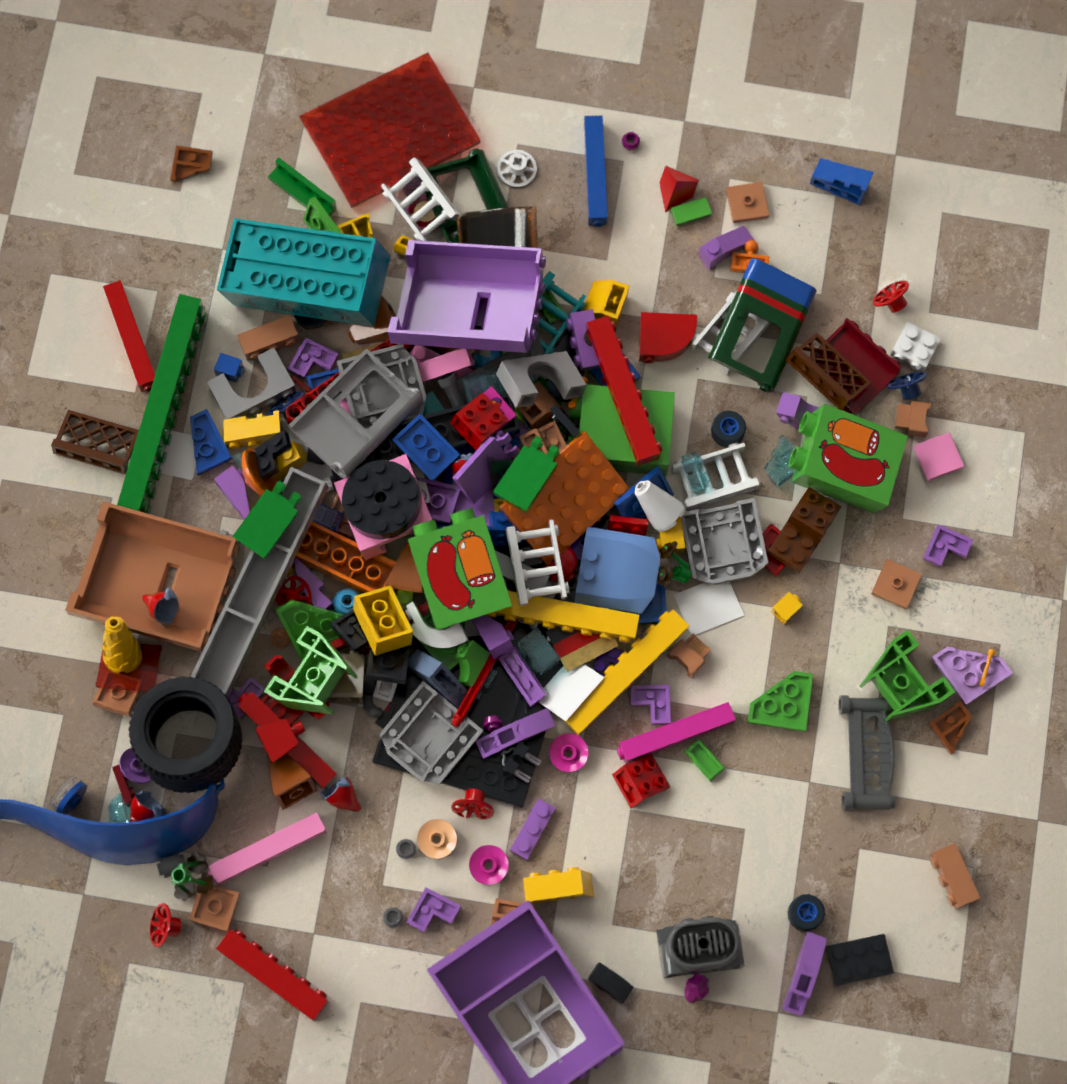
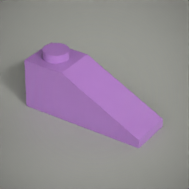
M742 226L715 237L701 246L698 256L710 270L732 256V252H738L743 249L747 241L754 239L747 229Z
M232 465L214 478V480L240 516L245 519L250 513L243 472L240 469L236 470Z
M487 615L471 619L493 659L514 648L511 642L514 638L509 629L505 631L502 624Z

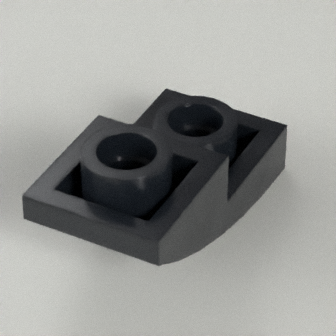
M600 962L597 963L587 978L601 991H606L619 1003H624L634 988L629 982Z

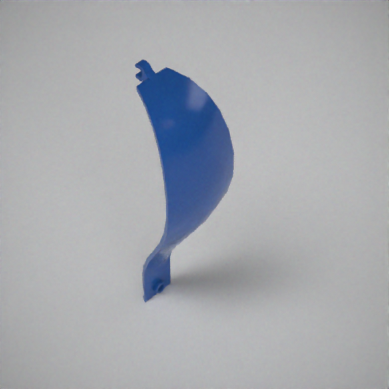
M223 778L218 785H215V783L210 784L202 797L182 810L142 821L123 823L94 822L71 817L33 804L0 799V819L16 820L86 856L106 863L126 866L150 864L191 848L206 834L215 819L219 801L218 794L225 788V782Z

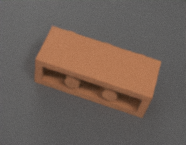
M290 315L237 335L247 361L257 360L258 355L272 348H275L277 352L279 348L291 347L299 341L298 333Z
M956 843L931 854L930 862L933 868L938 870L940 875L938 877L939 882L943 888H946L948 902L951 906H954L955 910L980 899V895Z

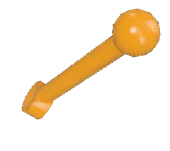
M993 649L988 650L989 656L979 684L981 687L984 686L992 656L995 655V650Z

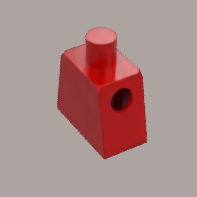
M287 719L255 728L271 763H274L299 744L296 736L306 732L301 721L290 726Z

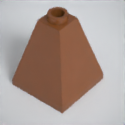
M381 296L374 327L353 324L349 328L351 332L348 335L352 343L356 342L359 345L384 342L389 338L391 317H396L392 305L383 296Z
M406 543L385 583V587L391 585L392 589L424 593L410 545Z
M283 755L274 763H271L267 756L273 793L282 810L317 792L309 773L289 755Z

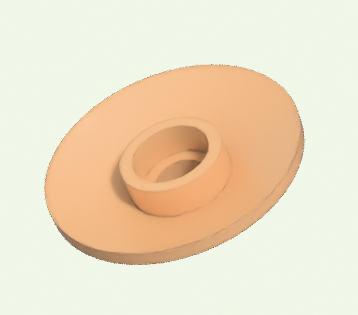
M442 819L427 821L421 826L417 835V843L421 852L433 859H441L448 856L454 850L457 842L455 829L450 823ZM440 837L441 841L440 843H434L433 839Z

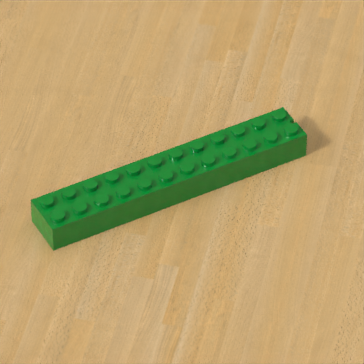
M182 294L178 296L120 492L118 506L150 514L151 505L149 504L151 498L154 499L156 494L155 483L156 480H160V466L166 460L167 452H165V449L171 443L172 434L170 432L177 422V417H175L176 411L181 408V394L185 393L187 387L186 377L191 374L192 364L190 363L197 353V347L195 346L202 336V330H200L202 323L205 324L207 319L205 306H203L200 298Z

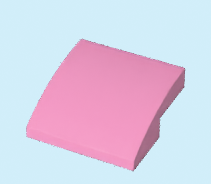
M951 433L934 437L913 446L928 481L944 474H951L965 467Z

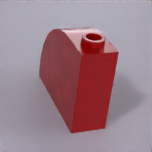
M641 312L639 361L651 364L669 361L682 355L689 348L695 336L697 314Z

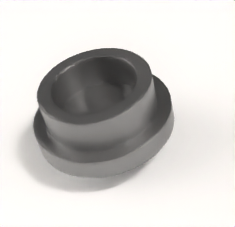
M403 839L398 842L396 852L400 858L410 859L416 852V846L413 841Z
M388 908L383 914L384 923L390 928L398 927L403 921L402 912L398 908Z

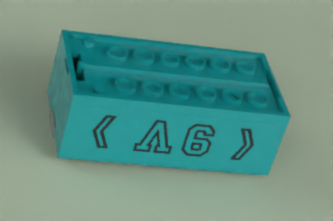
M234 218L217 291L234 306L374 327L391 255L376 238Z

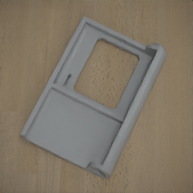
M366 348L289 424V427L336 474L346 479L423 401L422 393L417 388H408ZM375 371L399 393L400 397L370 428L366 429L340 405V402L370 372Z

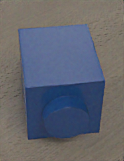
M220 353L214 367L216 376L224 373L227 380L236 383L239 377L242 378L245 371L241 359Z

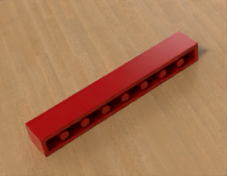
M609 316L587 322L586 330L637 466L658 460L662 447L660 442L655 440L654 435L656 433L653 424L648 422V410L646 406H642V394L639 389L636 390L634 385L636 379L634 373L628 369L629 360L627 355L622 353L623 345L621 339L616 337L615 332L617 330L614 321H610Z

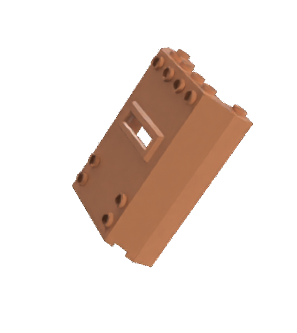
M103 501L97 516L99 527L77 591L70 594L65 609L68 615L104 625L107 619L112 616L121 617L132 633L203 652L215 627L218 615L221 614L224 608L222 603L224 597L227 598L230 591L229 581L230 579L233 580L236 573L234 566L240 549L237 540L233 537ZM172 567L178 569L171 589L178 598L179 609L173 618L174 622L169 626L163 627L162 623L157 622L150 616L147 605L142 601V596L162 592L169 568Z

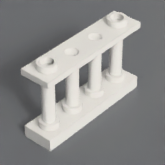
M414 157L409 161L412 166L411 171L392 188L384 183L381 187L384 190L383 195L387 200H392L414 230V237L417 241H430L427 236L445 220L453 219L457 222L462 216L423 163ZM415 177H420L423 181L421 182L422 185L401 202L396 193ZM430 190L433 194L432 199L411 216L406 208L425 191ZM436 205H441L444 209L442 214L421 230L416 222Z
M736 292L729 294L725 300L727 303L702 333H697L691 341L693 343L691 350L695 351L701 346L707 352H711L713 346L704 339L710 332L718 336L720 329L716 325L722 318L725 320ZM750 313L748 316L754 319L757 325L753 329L747 328L744 325L741 333L744 334L745 339L742 343H736L734 352L731 355L732 359L739 362L770 325V322ZM722 366L721 372L727 376L731 369Z
M733 443L726 449L687 461L681 459L672 465V474L680 473L688 495L684 501L686 512L758 490L757 477L751 479L748 476L740 454L744 452V443ZM733 455L742 479L740 483H731L722 458ZM716 462L724 484L723 488L716 490L712 487L704 465L706 463ZM693 467L698 468L706 490L705 494L699 496L695 494L687 473V469Z
M549 520V528L525 532L515 531V526L506 528L519 606L527 605L528 600H531L532 597L560 593L561 599H565L567 593H569L568 582H564L556 536H559V529L557 524L554 525L553 520ZM550 535L552 547L522 551L518 548V542H521V540ZM554 555L555 566L527 571L522 569L521 562L524 559ZM557 574L559 585L532 590L525 587L524 581H527V578Z

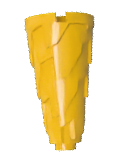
M112 616L108 618L105 622L103 635V661L112 672L120 674V672L124 671L129 673L136 669L142 661L141 646L121 617Z

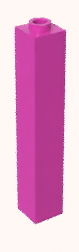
M729 702L619 742L617 753L620 760L624 759L625 764L649 754L657 753L734 724L736 719Z

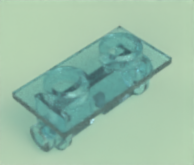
M696 451L682 456L683 460L681 462L685 472L693 471V475L687 477L691 488L698 492L710 487L709 476L702 468L703 461L701 456Z

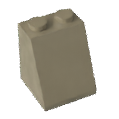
M338 651L358 677L354 678L344 672L326 702L363 704L365 654H361L360 651L355 654L350 651V654H342V651Z

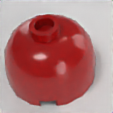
M568 546L562 554H559L563 577L567 582L575 577L574 571L578 567L577 556ZM553 559L548 566L544 564L541 568L555 566V560ZM557 574L548 575V580L558 582Z

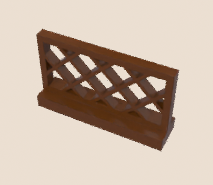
M817 332L801 346H797L786 360L840 410L845 409L853 399L872 383ZM816 340L821 345V348L814 347L813 341ZM802 350L810 351V357H808ZM814 352L822 353L823 359L815 358ZM827 354H831L835 357V360H828ZM816 363L824 364V370ZM828 365L836 366V371H830ZM840 366L848 369L849 373L841 372ZM830 376H837L838 382L833 380ZM842 377L849 378L850 384L843 383ZM854 379L860 380L864 385H855ZM843 388L851 389L852 395L846 392Z
M68 410L56 439H53L51 447L53 454L126 474L127 465L131 458L139 430ZM71 417H75L81 423L71 427L69 420ZM95 423L99 428L89 432L85 425ZM83 427L86 434L76 438L73 431ZM113 428L116 434L106 437L104 430ZM71 432L74 438L68 442L61 440L63 435ZM101 432L104 439L94 443L91 436ZM127 433L134 435L133 439L124 442L122 435ZM89 437L92 444L86 447L81 446L79 441ZM119 437L122 444L112 448L109 441ZM107 442L110 449L105 452L99 451L97 446ZM125 448L127 451L125 458L118 457L115 452Z

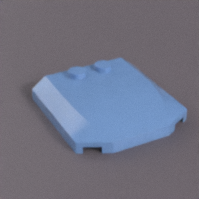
M587 527L575 603L588 606L597 605L601 608L642 614L655 596L661 560L654 537Z

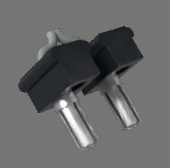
M520 741L516 747H511L507 751L503 750L501 753L504 766L502 772L503 775L507 774L512 778L517 776L528 783L531 777L518 769L519 764L514 762L513 758H509L505 763L506 755L504 753L514 750L513 758L517 757L522 761L526 759L536 766L540 765L541 760L530 754L529 747L524 745L523 741Z

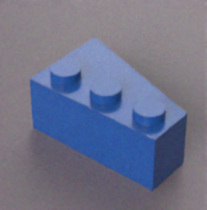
M820 158L811 177L810 184L860 205L874 172Z

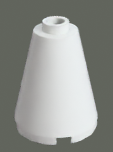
M648 480L641 481L636 485L635 495L654 530L659 532L669 530L677 524L675 520L679 516L682 518L685 508L678 499Z

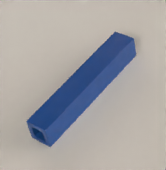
M603 115L584 116L588 225L601 227L607 225L608 218Z

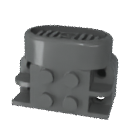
M706 916L697 920L688 918L683 919L679 924H674V926L656 930L663 978L742 969L745 966L741 935H739V928L735 920L714 918V916ZM698 940H706L708 948L701 949L698 946Z

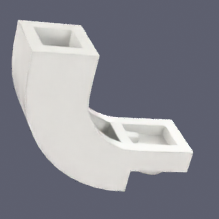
M415 601L406 605L408 609L405 612L409 620H414L415 622L410 625L413 635L421 642L432 647L449 648L469 639L461 623L436 630V628L431 627L425 622Z

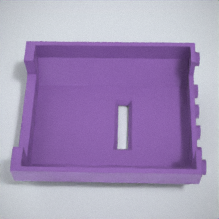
M408 240L405 253L408 268L397 317H391L388 335L390 343L523 353L531 349L532 341L536 340L535 325L539 324L538 310L542 308L541 294L545 292L543 268L546 266V256H543L542 248ZM488 298L482 330H474L480 299Z

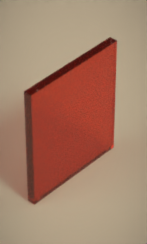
M140 644L142 649L140 665L129 673L123 671L120 674L112 672L107 668L103 661L102 648L98 676L95 683L96 688L148 692L156 684L162 646Z

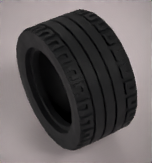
M185 676L164 680L144 693L133 709V714H131L128 730L130 732L129 738L133 752L146 775L162 788L180 793L204 791L208 789L210 784L215 783L216 785L223 778L227 777L228 773L232 771L231 769L235 767L236 762H238L243 741L239 720L226 694L209 681ZM191 710L200 711L208 714L216 721V733L213 741L205 751L193 758L185 760L171 759L156 750V739L160 728L170 717L177 713Z

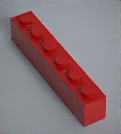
M230 929L216 949L315 1022L329 1002L325 999L327 994L318 988L314 991L309 987L311 983L302 976L298 979L293 975L295 971L286 964L284 967L280 966L277 963L279 959L271 953L265 955L261 952L263 948L254 941L250 944L245 940L247 936L238 929L235 932Z

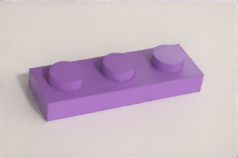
M516 647L498 658L530 706L535 705L548 695Z
M538 798L510 852L528 860L556 808Z

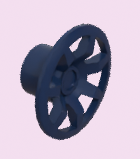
M914 372L892 380L887 387L889 389H900L903 400L914 399L921 395L918 383L927 377V373Z
M297 391L293 395L287 396V402H284L286 400L284 398L277 401L268 411L269 416L274 415L273 411L279 410L286 420L287 407L304 396V392ZM298 414L291 415V417L296 418L298 416Z

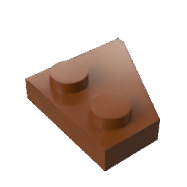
M176 145L170 178L171 182L210 171L213 151Z
M958 701L928 724L948 753L952 754L972 716L964 704Z

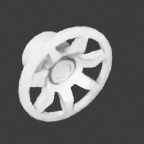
M511 150L499 159L497 172L505 184L512 187H523L531 183L535 178L537 165L529 153L522 150ZM529 160H531L534 169L527 167ZM502 162L508 166V168L503 171H501L500 169ZM524 172H533V174L527 180ZM512 173L511 182L506 180L503 175ZM517 175L520 176L523 183H514Z

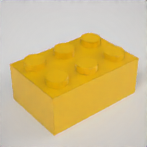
M391 585L354 596V613L375 656L411 645L413 630Z

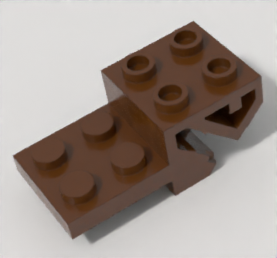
M808 487L767 554L800 573L842 506Z

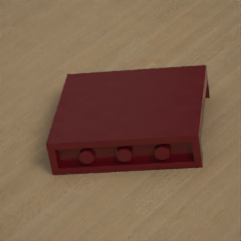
M846 318L844 323L826 341L872 382L870 386L843 409L845 412L857 416L900 373L902 367L895 358H891L886 354V350L882 346L876 345L869 334L863 333L856 322ZM814 352L815 358L823 359L822 353ZM827 354L828 360H835V357ZM816 363L824 370V364ZM828 365L830 371H836V366ZM840 366L841 372L849 373L848 369ZM830 376L833 380L838 382L837 376ZM842 377V382L850 384V379ZM854 379L855 385H864L860 380ZM843 388L846 392L852 395L851 389Z

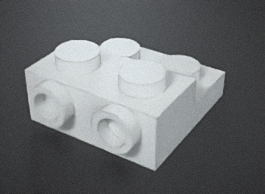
M907 322L890 356L898 362L909 364L916 371L921 370L924 372L941 338Z

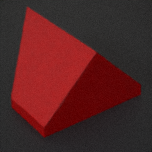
M665 166L659 182L665 212L692 198L699 180Z

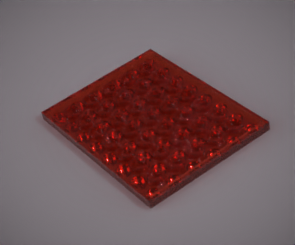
M428 52L299 116L351 208L383 193L384 190L381 187L383 183L392 188L411 171L412 166L409 161L414 157L420 160L426 168H429L481 143L480 138Z

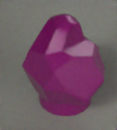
M695 973L693 977L687 980L684 993L689 1003L701 1001L710 990L708 986L709 979L704 975Z

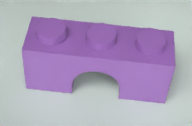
M593 309L571 313L568 319H566L568 331L571 330L572 335L570 338L572 349L575 348L576 353L574 362L576 367H579L580 372L600 368L593 347L587 345L584 340V334L587 333V322L595 320Z

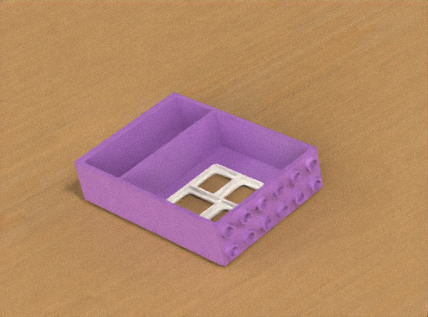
M528 900L427 969V973L501 1084H572L571 1081L577 1078L579 1081L590 1074L588 1069L594 1066L597 1069L607 1062L605 1057L608 1055L614 1057L623 1050L621 1046L625 1044ZM542 983L554 1001L540 1013L533 1014L523 1000V994L537 984ZM511 1002H515L532 1027L529 1033L516 1042H512L495 1018V1014ZM557 1010L562 1011L575 1032V1040L567 1048L556 1047L541 1026V1021ZM534 1038H539L548 1052L546 1062L540 1067L528 1066L519 1054V1049Z

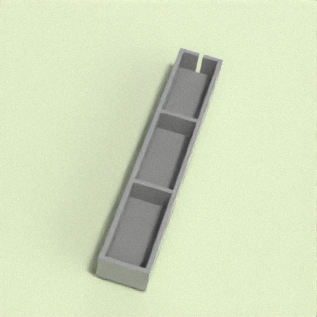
M290 467L283 482L287 488L281 495L287 500L290 499L294 491L301 495L303 498L295 508L299 513L266 559H263L252 550L250 551L191 677L204 679L207 682H211L212 685H216L227 697L230 696L328 489L326 482L293 467Z

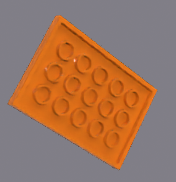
M582 431L560 451L559 456L554 461L558 467L527 513L506 501L499 507L519 532L549 528L548 522L553 520L554 525L557 524L559 529V536H556L559 554H562L568 546L572 545L586 532L587 527H591L615 505L614 502L630 489L585 431ZM550 535L525 539L533 550L552 547ZM554 555L541 556L539 558L548 566L554 559Z

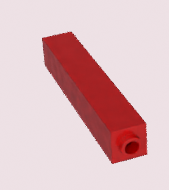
M119 280L104 285L106 297L140 391L149 392L151 391L155 373L122 282Z
M252 691L249 694L245 692L237 700L239 702L237 707L257 727L281 720ZM296 736L299 744L286 754L308 772L311 779L323 789L337 773L304 741Z

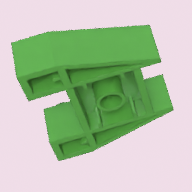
M306 626L296 643L308 652L288 683L274 675L264 693L289 709L334 714V711L324 704L344 672L354 678L358 676L327 638Z
M906 630L892 640L860 684V688L872 681L894 711L885 719L886 722L935 709L956 692L944 676L928 686L907 656L914 652L920 644L909 630Z

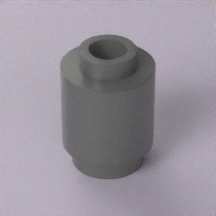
M178 854L159 859L160 863L157 864L160 876L164 875L165 878L171 877L173 870L180 863L186 864L184 855L178 856Z

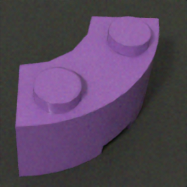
M783 392L776 414L780 418V422L799 429L803 415L807 411L812 413L819 407L807 403L801 396Z

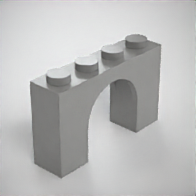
M275 348L257 356L268 378V384L266 389L254 398H243L237 395L232 390L224 373L206 381L226 420L247 417L249 415L254 416L266 406L272 407L278 400L282 398L287 399V396L293 395L296 392L295 385Z
M566 351L504 360L501 362L496 373L516 408L531 406L536 399L538 391L529 378L531 374H538L549 378L556 385L564 400L580 398L587 385Z

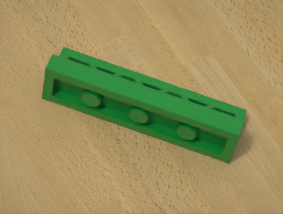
M279 157L275 160L276 168L268 176L271 182L305 208H307L309 200L316 197L329 216L336 211V201Z

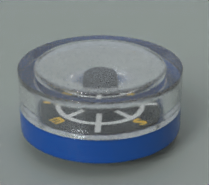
M75 775L71 776L56 791L49 803V807L55 812L67 815L81 802L88 786Z

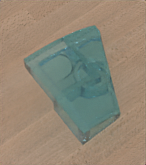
M783 435L780 436L776 449L771 453V459L764 467V471L777 488L790 479L795 471L788 467L794 446Z

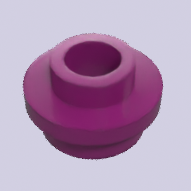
M628 132L622 137V145L627 150H634L640 144V138L634 132ZM632 140L634 143L630 144L627 141Z
M493 715L484 719L483 728L489 732H493L503 726L499 716Z

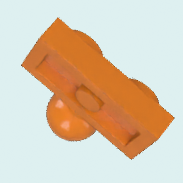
M749 240L744 245L746 253L732 252L730 272L745 273L752 258L769 264V256L756 255L759 245L756 241Z

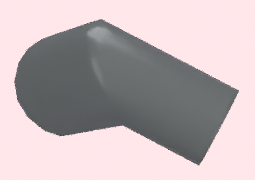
M364 694L363 710L371 718H380L383 714L382 708L377 707L373 703V696Z

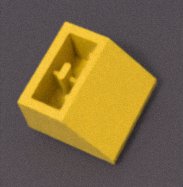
M614 280L593 281L583 311L593 309L595 320L609 316L610 321H614L617 327L630 286Z

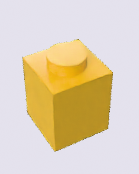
M788 592L773 606L771 613L785 625L801 610L803 606L801 604L802 601L797 595H792Z

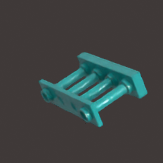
M549 271L543 278L545 290H551L574 306L569 315L576 311L580 312L586 304L583 302L586 296L583 294L579 300L572 297L554 284L553 278L555 274ZM541 294L542 307L564 321L559 330H557L539 317L538 326L554 336L549 345L540 340L545 354H551L556 349L554 344L567 326L566 319H568L569 315L545 300V297Z

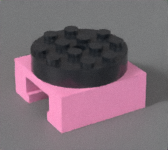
M406 454L389 461L378 460L364 464L355 470L350 477L334 483L344 513L365 560L387 552L384 545L411 533L415 537L412 526L433 520ZM379 494H381L382 498H386L382 503H378V500L381 498Z

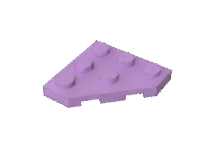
M946 647L931 657V660L956 691V695L964 706L1013 674L1002 657L992 656L984 686L981 687L979 684L988 655Z

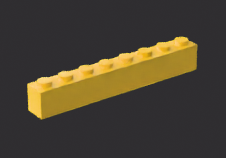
M508 591L512 604L511 607L486 614L490 618L502 616L504 620L515 622L516 619L523 620V623L528 625L540 623L542 627L553 629L554 626L562 627L561 630L566 632L578 630L581 631V634L592 636V633L600 634V637L604 639L617 637L619 641L630 643L631 640L635 641L639 620L638 614L539 596L532 597L531 600H528L527 605L519 606L517 592Z
M674 610L670 613L666 611L659 618L660 622L656 626L654 624L645 631L647 635L642 640L638 638L631 645L633 649L629 653L626 651L622 653L618 658L619 662L615 666L610 665L604 671L605 676L573 714L566 721L562 719L576 735L579 736L688 630L690 625Z

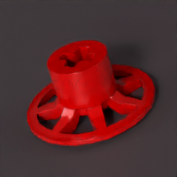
M897 281L883 288L874 297V306L882 307L887 305L892 313L902 310L907 305L903 295L909 288L908 281Z
M299 576L287 577L276 597L279 606L291 600L299 602L300 600H308L307 604L311 605L312 595L307 582ZM291 580L290 588L285 587L287 582ZM295 580L302 583L298 588H296ZM304 588L307 590L308 597L300 595Z
M478 789L466 790L465 798L456 800L451 805L452 811L461 817H464L462 813L467 810L465 818L471 817L473 812L479 820L489 819L494 815L493 807L484 802L485 793Z
M161 903L155 908L150 922V939L155 947H161L166 942L168 936L177 937L181 931V919L171 916L170 908L165 903ZM153 926H156L157 930L153 931Z

